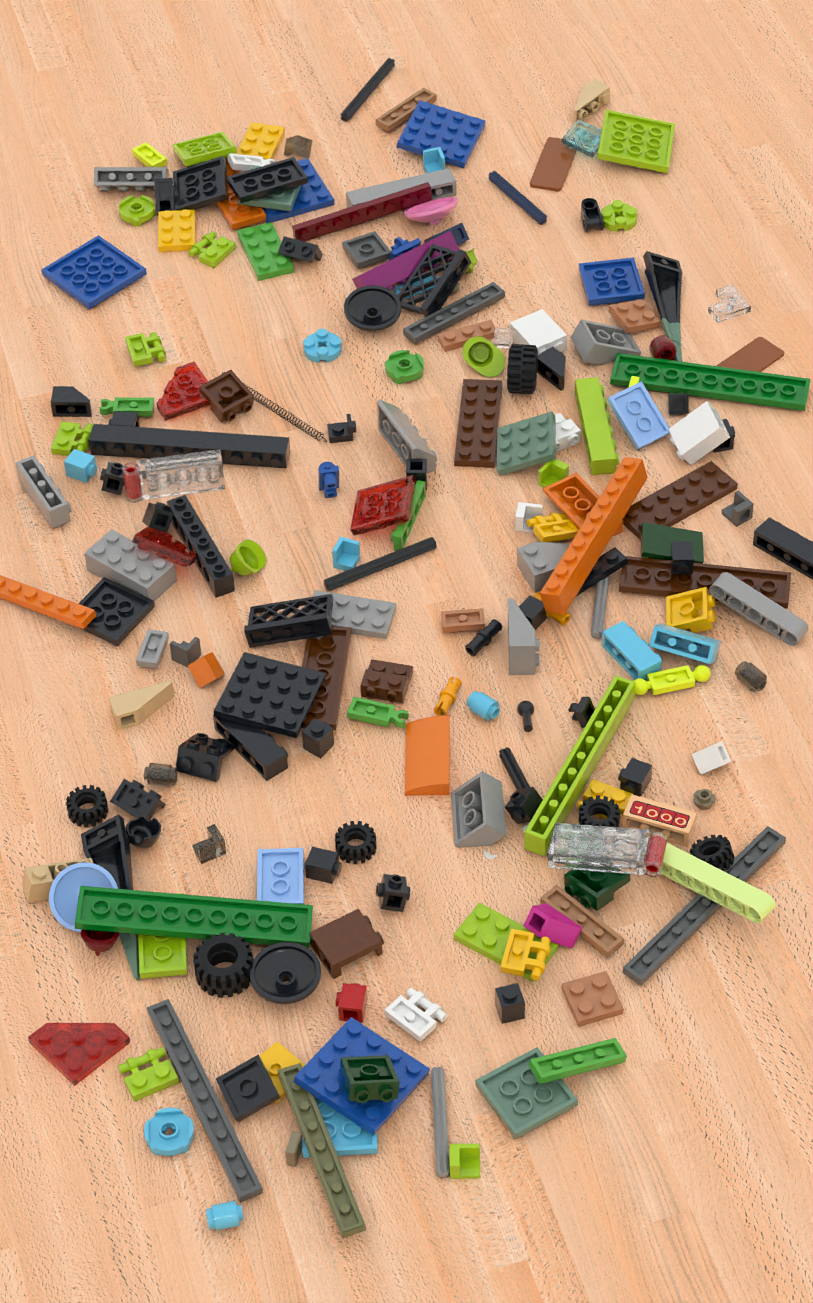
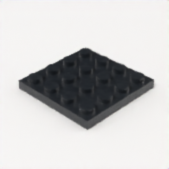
M244 652L214 709V717L297 738L326 679V673Z

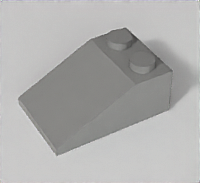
M580 320L570 337L582 360L588 364L600 365L614 362L617 353L641 355V351L631 334H627L621 327Z
M534 542L517 548V566L534 593L543 589L570 544Z
M508 598L509 675H535V666H539V653H535L540 651L539 639H535V629L513 598Z

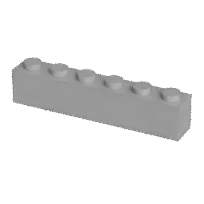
M449 168L348 191L346 192L347 208L426 182L431 186L432 200L456 196V180Z

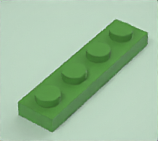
M417 480L415 487H412L410 490L409 501H406L404 504L403 515L398 517L396 530L393 529L391 534L394 551L400 550L405 546L426 497L425 481Z
M613 1038L530 1059L529 1067L538 1083L542 1084L624 1063L627 1055L617 1039Z

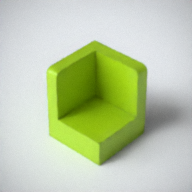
M558 459L548 461L538 471V485L545 488L568 477L569 465Z
M449 1144L450 1179H479L480 1144Z

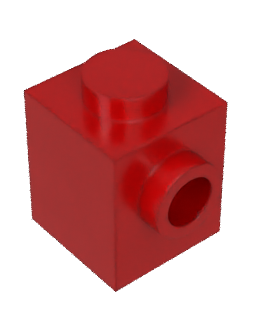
M343 983L342 991L337 992L336 995L339 1020L348 1021L352 1017L358 1022L363 1023L368 1000L367 986L358 983Z

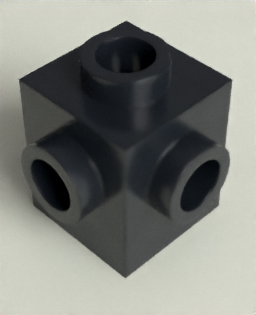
M108 462L107 469L103 468L100 480L103 481L101 491L121 495L123 486L127 487L125 470L128 467L123 466L121 463Z
M383 874L381 883H377L376 896L379 897L380 909L404 911L406 900L410 898V887L407 886L406 877L396 874Z

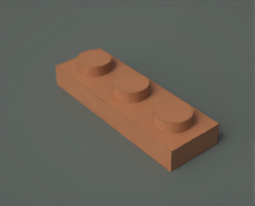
M491 320L440 333L438 334V341L446 352L463 347L467 340L475 336L484 337L487 340L498 337V330Z

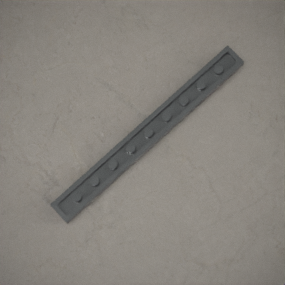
M767 826L733 859L734 862L730 864L729 869L724 868V872L747 882L786 843V837ZM698 894L623 967V974L642 986L722 905Z
M167 999L147 1007V1013L239 1202L241 1203L262 1194L263 1188L170 1000Z

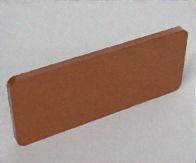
M555 137L547 138L531 178L530 187L561 191L579 142Z
M757 337L716 366L761 372L783 357L784 351L765 338Z

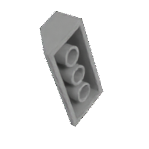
M378 400V430L405 467L406 459H427V473L435 471L436 453L434 450H430L425 438H421L417 428L410 423L408 416L403 414L399 407L383 400Z

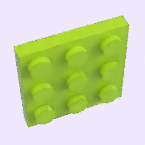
M223 131L172 144L173 151L185 167L221 156L228 158L229 153H237L236 146Z

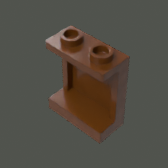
M359 909L309 932L311 948L333 979L342 975V966L375 951L377 956L382 954L384 941L381 934L373 930L370 919L367 915L363 916Z

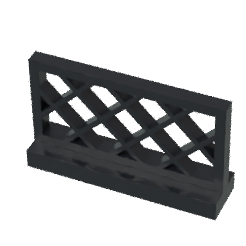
M432 244L397 295L401 308L424 315L425 317L440 310L472 263L466 251L459 249L456 252ZM435 251L440 252L441 256L431 259ZM454 257L450 263L446 264L445 259ZM440 261L443 262L442 266L434 269L433 264ZM430 266V271L421 273L423 268ZM444 271L442 276L436 279L435 274ZM433 276L432 281L424 283V278ZM420 280L421 285L414 288L411 287L414 282ZM434 286L431 292L426 293V288ZM423 290L424 295L414 298V293ZM411 296V300L401 302L404 297ZM425 300L420 308L416 307V303Z
M326 594L251 606L248 625L244 628L249 648L332 635L333 595ZM310 610H315L310 615L307 614V612H309ZM265 612V613H263V614L260 615V616H257V615H256V613ZM290 613H294L291 617H286ZM270 616H273V618H272L271 620H269V621L266 620V619L269 618Z

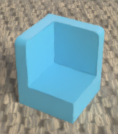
M440 147L423 150V168L426 173L445 169V156Z
M340 536L332 550L333 568L347 571L356 567L361 559L360 543Z

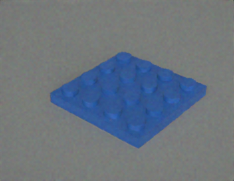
M419 100L397 142V148L423 156V150L440 147L445 156V163L464 168L485 127L486 121Z
M308 158L297 161L307 175L308 183L301 186L292 210L283 211L262 207L266 213V223L280 221L335 205L334 198Z
M99 235L41 269L42 275L88 309H91L147 274L145 267Z
M350 1017L295 1075L294 1083L374 1136L429 1075L430 1068ZM389 1055L400 1081L398 1099H393L389 1102L369 1100L366 1103L349 1101L344 1088L345 1078L340 1067L341 1057Z

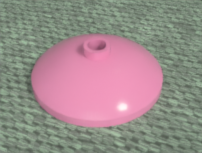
M456 197L434 199L410 207L404 211L405 217L416 222H429L430 225L440 223V219L452 212L458 204V199Z

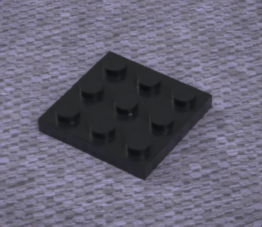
M224 156L173 171L175 211L194 210L228 199L226 160Z
M105 577L78 603L94 609L96 617L82 630L115 646H118L155 607L154 600Z

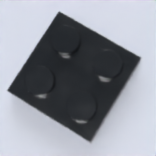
M259 1055L216 1078L237 1122L281 1098Z

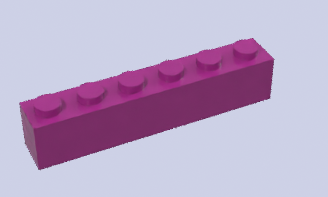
M451 231L353 278L352 280L356 288L381 286L391 290L395 288V283L399 282L401 285L407 282L409 276L412 275L432 244L458 252L459 248ZM435 251L431 259L441 256L440 252ZM454 257L445 259V262L453 259ZM437 262V263L433 264V267L435 268V267L439 266L440 263Z

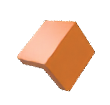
M213 652L188 665L199 687H203L225 675Z

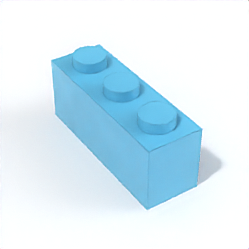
M624 621L602 632V646L634 680L642 678L647 681V674L661 671V657L649 648L647 642L642 640L635 630Z
M660 623L654 626L649 647L712 664L716 662L721 641Z

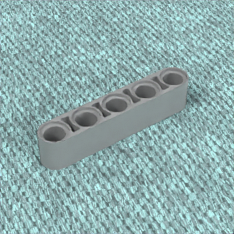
M728 572L721 573L710 586L709 590L713 597L790 646H796L808 631V625L801 618Z

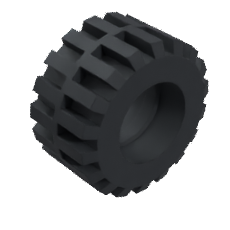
M511 345L507 368V389L509 393H534L538 363L536 345Z
M220 933L219 936L213 934L210 935V939L205 938L202 940V945L196 947V952L193 955L195 976L198 985H201V989L204 992L208 990L209 995L214 996L217 994L219 998H223V995L233 997V993L240 994L242 993V988L247 989L250 986V966L253 964V954L247 941L244 942L242 937L238 936L236 938L233 933L229 935ZM222 962L233 963V965L227 968L214 967Z

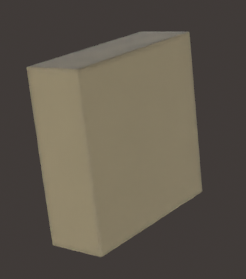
M292 1131L285 1153L287 1165L296 1167L302 1150V1136L300 1132Z

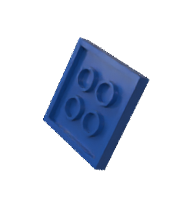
M634 257L579 263L578 269L589 306L645 299V292Z

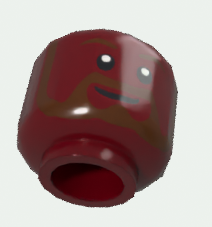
M660 335L655 337L650 343L649 350L653 358L674 360L676 357V346L669 337Z

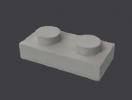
M147 630L136 659L137 666L158 669L169 639L168 632Z

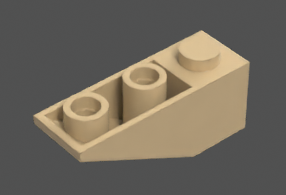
M593 79L582 87L574 109V125L585 120L610 101V86Z
M169 680L109 697L111 712L118 730L139 725L174 697L173 682Z
M92 858L25 867L22 888L27 902L49 900L51 885L63 869L76 863H93Z

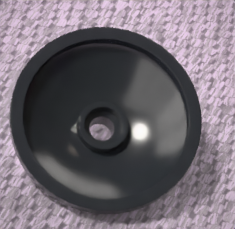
M364 286L348 295L344 303V314L346 319L356 328L365 331H380L392 326L399 319L401 303L397 295L387 288Z
M283 942L268 946L256 955L253 964L250 966V982L255 992L263 999L277 1004H291L307 998L315 991L321 979V966L317 956L307 947L297 943Z

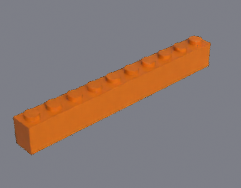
M624 457L540 592L546 612L565 615L646 482L648 476L643 459Z

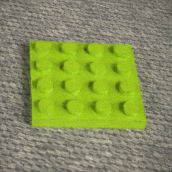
M605 110L597 159L668 173L675 124Z

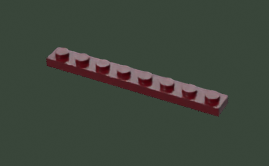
M426 182L293 225L294 239L305 242L431 201V186Z

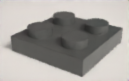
M376 231L342 242V248L358 269L391 258V251Z

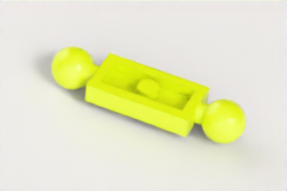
M689 665L649 673L647 674V681L642 678L634 680L635 694L641 696L651 689L653 695L695 687V679L698 682H706L710 678L711 672L705 665L697 666L694 671H691Z

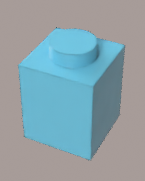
M74 449L64 461L66 476L87 483L97 472L95 456Z

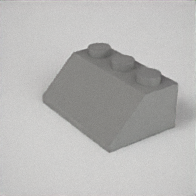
M482 771L451 792L456 847L491 846L506 836L501 781Z

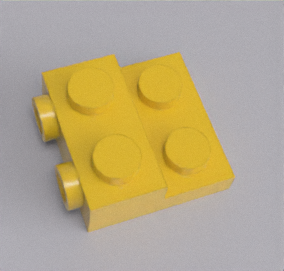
M707 587L667 596L666 625L682 630L690 628L692 633L713 629L712 623L716 622V615L714 610H712V607L716 606L713 594L710 595Z

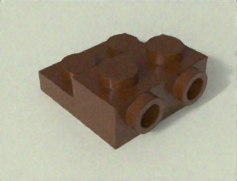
M232 370L199 386V392L210 403V410L221 422L225 420L232 421L241 411L246 413L253 407L254 395Z
M371 659L369 668L365 670L360 685L361 697L404 703L413 674V666Z

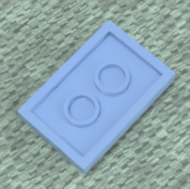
M642 381L607 399L636 450L670 434L669 426Z
M303 848L258 849V901L304 904Z

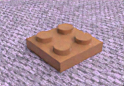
M643 299L613 304L609 307V313L627 334L660 327V319Z
M607 971L562 984L563 994L578 1027L623 1014L624 1008Z

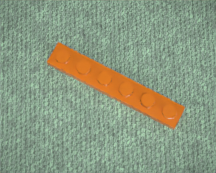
M0 575L1 599L84 629L96 617L94 609Z

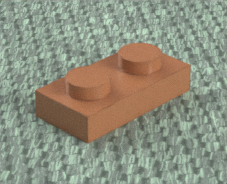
M483 608L441 611L443 633L483 630L485 628Z

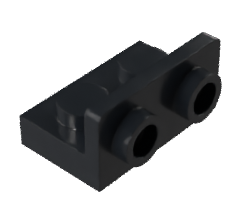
M285 236L278 250L280 255L312 263L314 259L321 261L323 256L318 245Z
M123 779L110 800L111 803L136 818L144 816L147 820L152 818L158 806L164 808L166 805L160 800L161 795L153 790H150L149 793L143 790L145 786L134 779L132 783Z

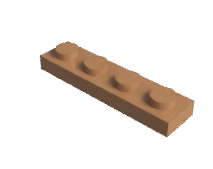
M422 88L377 118L376 125L390 132L411 117L419 100L432 104L437 100V94Z
M555 885L540 898V904L547 903L583 927L579 935L607 958L624 944L623 937L558 885Z

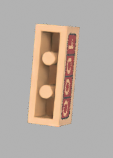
M631 795L623 813L622 829L650 837H660L665 841L688 847L696 827L697 813L688 809L671 806L667 803Z

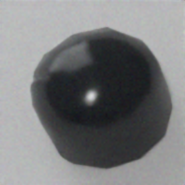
M141 816L126 824V834L133 846L149 848L158 841L161 833V824L156 818L147 820L144 816Z

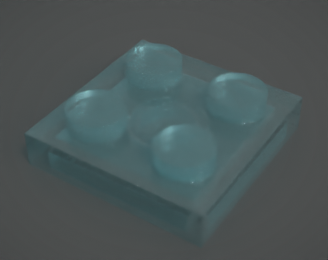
M578 119L563 136L561 143L593 158L599 149L602 130Z

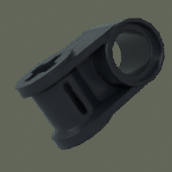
M586 198L581 202V220L584 232H588L589 229H604L603 215L600 212L598 202L593 198Z

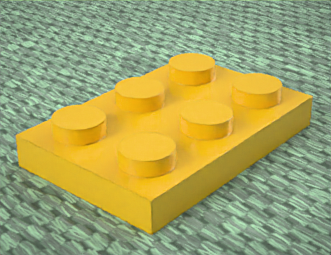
M251 122L236 154L261 156L264 160L273 159L285 134V127Z
M195 209L158 212L159 252L190 251L196 243Z

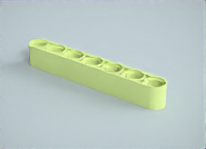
M651 837L636 851L638 860L645 866L651 839L654 837ZM667 842L664 843L658 873L755 923H760L776 908V903L769 894Z

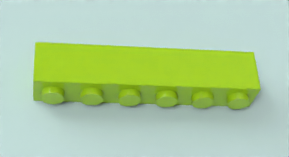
M598 377L575 379L574 394L591 475L615 473L616 465H619V455L614 452L616 451V441L611 438L613 437L612 425L608 424L610 423L609 411H605L607 410V400L603 398L604 386L600 385Z

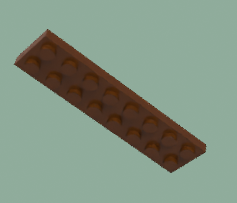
M626 556L628 564L623 566L621 571L619 592L657 596H671L707 587L710 593V586L720 574L728 572L783 608L788 609L791 572L694 563L693 574H672L671 560Z

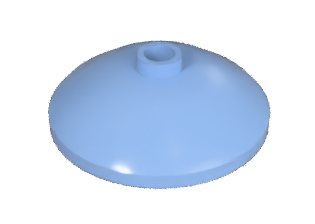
M83 862L68 866L56 876L50 888L49 904L54 917L60 924L72 931L81 932V929H75L80 886L118 889L112 875L103 867L93 863Z

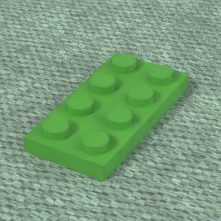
M272 222L237 230L238 239L258 281L294 273V266L290 258L278 253L282 242Z

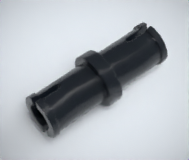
M493 619L483 630H479L476 633V637L465 646L467 653L475 656L485 645H489L492 642V638L502 630L501 623Z

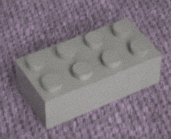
M113 529L84 553L87 571L102 579L105 577L154 601L177 581L174 563Z

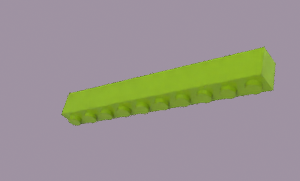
M617 675L614 676L524 832V849L546 856L635 698L634 681Z

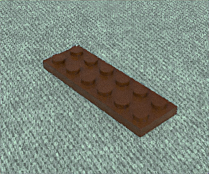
M463 379L454 466L494 468L502 380Z
M710 461L631 505L622 519L623 525L641 540L642 522L671 527L735 491L738 483Z
M332 626V635L308 638L306 640L302 667L326 673V679L302 728H306L315 718L321 722L328 723L333 730L337 728L352 634L351 627Z

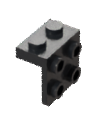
M197 733L179 745L175 771L216 782L220 777L222 759L234 750V745L226 739L209 738L207 734Z

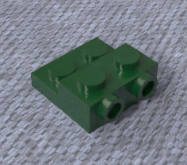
M596 852L564 874V889L566 893L571 897L577 896L581 899L585 908L590 909L592 907L596 911L614 900V892L630 882L629 873L599 852Z
M389 1055L341 1057L340 1067L345 1078L344 1088L349 1101L366 1103L369 1100L389 1102L393 1099H398L400 1081Z

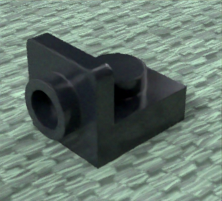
M346 414L347 422L327 424L330 443L353 441V433L356 432V422L351 420V414Z

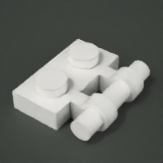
M410 988L406 993V996L410 999L407 1000L400 995L385 1009V1016L421 1042L436 1028V1021L433 1019L437 1018L444 1022L448 1014L442 1011L440 1005L437 1003L433 1004L426 999L424 993ZM421 1006V1007L424 1008L426 1011L423 1012V1011L420 1010L418 1007Z

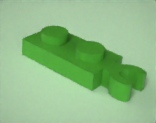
M115 397V401L102 399L100 414L107 415L113 413L114 415L115 411L138 413V417H153L154 398Z
M353 697L347 711V718L389 727L390 723H394L399 728H405V720L403 719L409 718V712L406 710L395 711L394 705Z

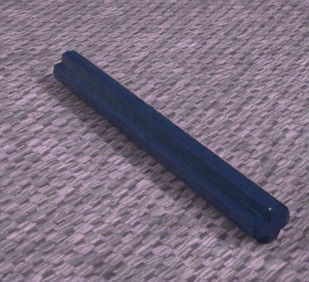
M493 171L488 174L491 182L539 224L546 223L547 215L498 172Z

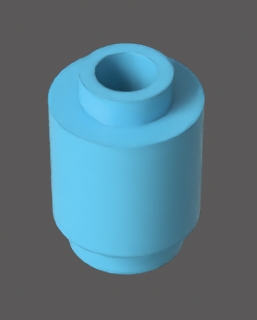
M474 691L467 700V706L470 711L487 721L495 719L500 712L499 702L483 692Z
M235 1200L211 1205V1208L205 1209L209 1230L215 1228L217 1231L240 1226L239 1221L244 1220L241 1205H236Z

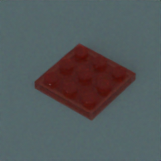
M411 475L358 490L350 529L353 536L410 521L416 485L414 476Z

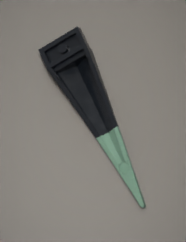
M646 251L643 256L646 266L644 272L666 335L676 346L677 354L674 359L675 361L682 362L680 337L682 270L680 262Z
M118 814L81 834L83 851L86 858H92L93 864L103 867L112 875L118 889L133 890L130 841L126 834L124 818ZM119 933L133 976L136 980L140 981L137 934Z

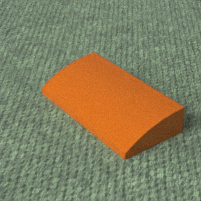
M577 472L543 488V492L578 529H580L600 497ZM623 520L613 536L623 532Z
M450 715L422 718L406 724L405 795H450Z

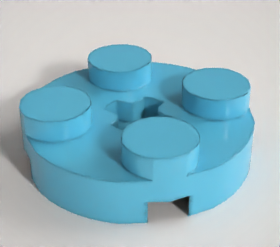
M319 329L316 333L309 335L303 340L304 354L313 362L320 363V360L331 362L341 354V339L326 329Z
M177 1108L158 1110L155 1112V1116L150 1121L148 1119L145 1123L144 1136L146 1144L155 1155L173 1156L187 1152L194 1139L192 1119ZM167 1128H172V1131L175 1132L169 1136L163 1134L167 1132Z

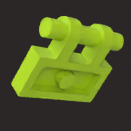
M212 231L209 234H205L199 243L196 242L188 253L191 257H194L196 254L199 255V262L214 268L236 249V242L222 236L216 240L217 234Z
M156 332L150 333V337H145L144 333L125 337V343L134 367L153 363V357L158 358L159 362L166 360L165 349L161 346L162 341Z
M62 421L51 446L52 454L69 456L74 449L82 452L87 451L93 424L88 423L85 428L81 429V423Z
M163 1047L156 1050L152 1048L147 1050L146 1054L137 1058H128L125 1063L118 1065L120 1074L128 1071L131 1073V1075L124 1078V1082L134 1102L179 1083L178 1076L170 1060L168 1059L163 1062L158 1060L166 1056ZM147 1063L151 1064V1067L139 1071L138 1067Z

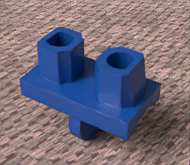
M400 237L396 238L394 245L391 246L392 251L389 260L420 246V239L417 238L409 242L407 239L403 241Z
M323 462L318 468L319 491L324 490L325 498L336 497V488H339V466H335L331 462Z

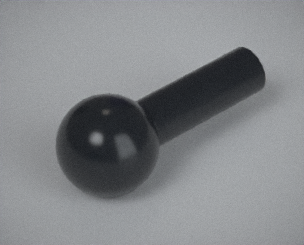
M525 700L518 704L517 712L523 718L524 730L530 732L533 729L531 715L534 713V705L530 701Z

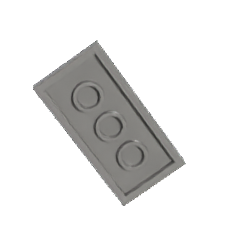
M318 590L314 591L313 597L326 594L333 595L331 626L351 627L352 634L387 639L396 612V603ZM312 609L309 612H307V614L310 615L315 610Z

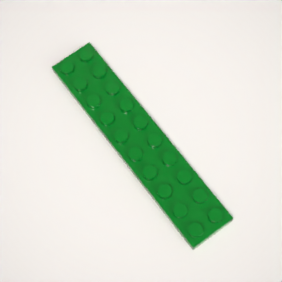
M617 353L610 385L629 387L631 376L639 377V382L642 381L647 390L669 393L687 392L688 395L805 411L811 379Z
M80 886L75 929L203 940L205 938L210 939V935L213 934L219 936L220 933H225V935L233 933L236 938L240 936L244 939V942L247 941L252 944L273 945L291 942L310 948L309 932H311L313 905Z

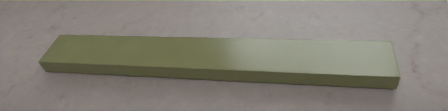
M301 1063L277 1070L278 1076L343 1239L366 1231V1226L315 1097L294 1083L295 1075L303 1068Z

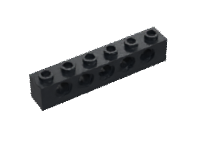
M183 495L168 500V509L174 513L171 523L215 598L234 592L233 573L187 496Z

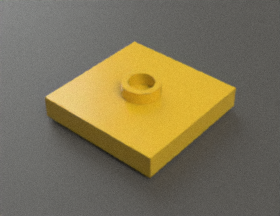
M278 1041L260 1055L281 1097L274 1101L275 1104L286 1096L277 1070L301 1063L302 1067L305 1066L303 1062Z

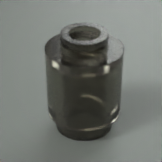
M744 661L737 666L735 675L749 690L757 692L766 686L767 675L754 664Z
M150 763L149 767H145L144 780H147L148 785L165 787L176 785L178 769L176 767L160 763Z

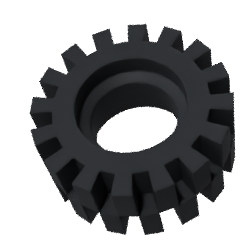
M82 785L83 789L80 790L77 787L75 788L76 792L71 791L69 793L70 797L67 796L68 816L73 824L77 823L79 827L84 824V828H88V824H92V827L96 826V821L100 824L103 822L102 818L105 819L107 817V799L104 791H101L99 787L94 789V785H90L89 788L86 785ZM85 803L96 804L94 807L90 809L79 808L81 805Z
M596 795V799H593L592 796L589 797L588 801L585 799L583 805L579 807L578 822L579 827H582V832H587L589 837L594 834L595 839H598V835H602V839L606 838V834L612 836L613 831L616 832L620 824L618 804H614L613 799L608 801L607 796L600 799V795ZM603 814L608 818L605 820H595L591 816Z
M350 821L349 826L345 823L343 828H338V833L336 832L335 846L340 859L343 861L346 858V863L349 864L351 860H353V864H358L357 861L360 860L362 864L365 863V858L370 860L372 858L371 855H375V849L377 848L376 833L372 827L369 828V824L365 823L362 825V821L354 824V821ZM353 839H360L364 841V843L359 846H352L347 844V842Z
M711 835V838L705 836L703 837L704 840H697V844L694 843L692 848H690V855L724 871V868L729 869L730 864H733V859H735L730 841L726 837L723 838L722 835H718L717 838L715 835Z

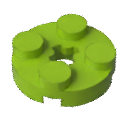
M134 195L126 197L119 204L120 218L125 222L132 223L133 226H141L143 222L150 220L156 215L153 200L144 195H140V198H134Z
M614 200L612 204L605 206L601 211L604 227L610 231L618 232V229L628 231L637 223V209L620 200Z

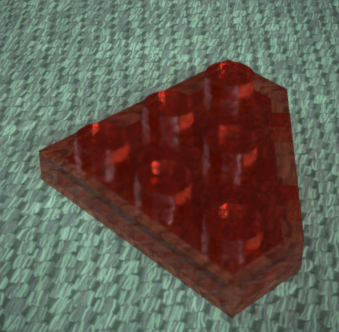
M195 361L176 368L172 380H169L164 389V395L162 398H159L157 409L165 421L210 405L199 392V386L207 383L208 380Z
M146 527L136 533L132 541L138 544V548L149 551V549L157 552L156 555L161 558H172L176 560V564L184 567L192 565L197 557V554L192 551L188 553L186 551L187 547L180 541L175 540L174 542L172 540L173 536L170 533Z
M46 1023L28 1037L29 1043L74 1086L130 1043V1037L115 1023Z

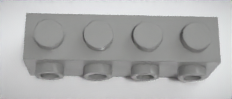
M94 167V186L100 188V191H110V188H118V191H128V188H135V191H146V188H153V191H155L154 179L169 178V170L166 167Z
M33 455L16 462L19 481L53 529L70 522L69 513L71 512V507L68 501H65L61 491L56 488L52 478L47 475L43 465H40L35 456Z

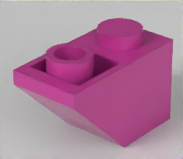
M547 903L532 906L523 927L538 937H548L551 942L569 948L574 947L583 928Z

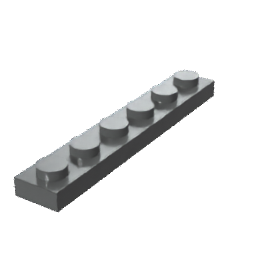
M492 282L405 327L403 335L414 344H417L503 299L505 291Z

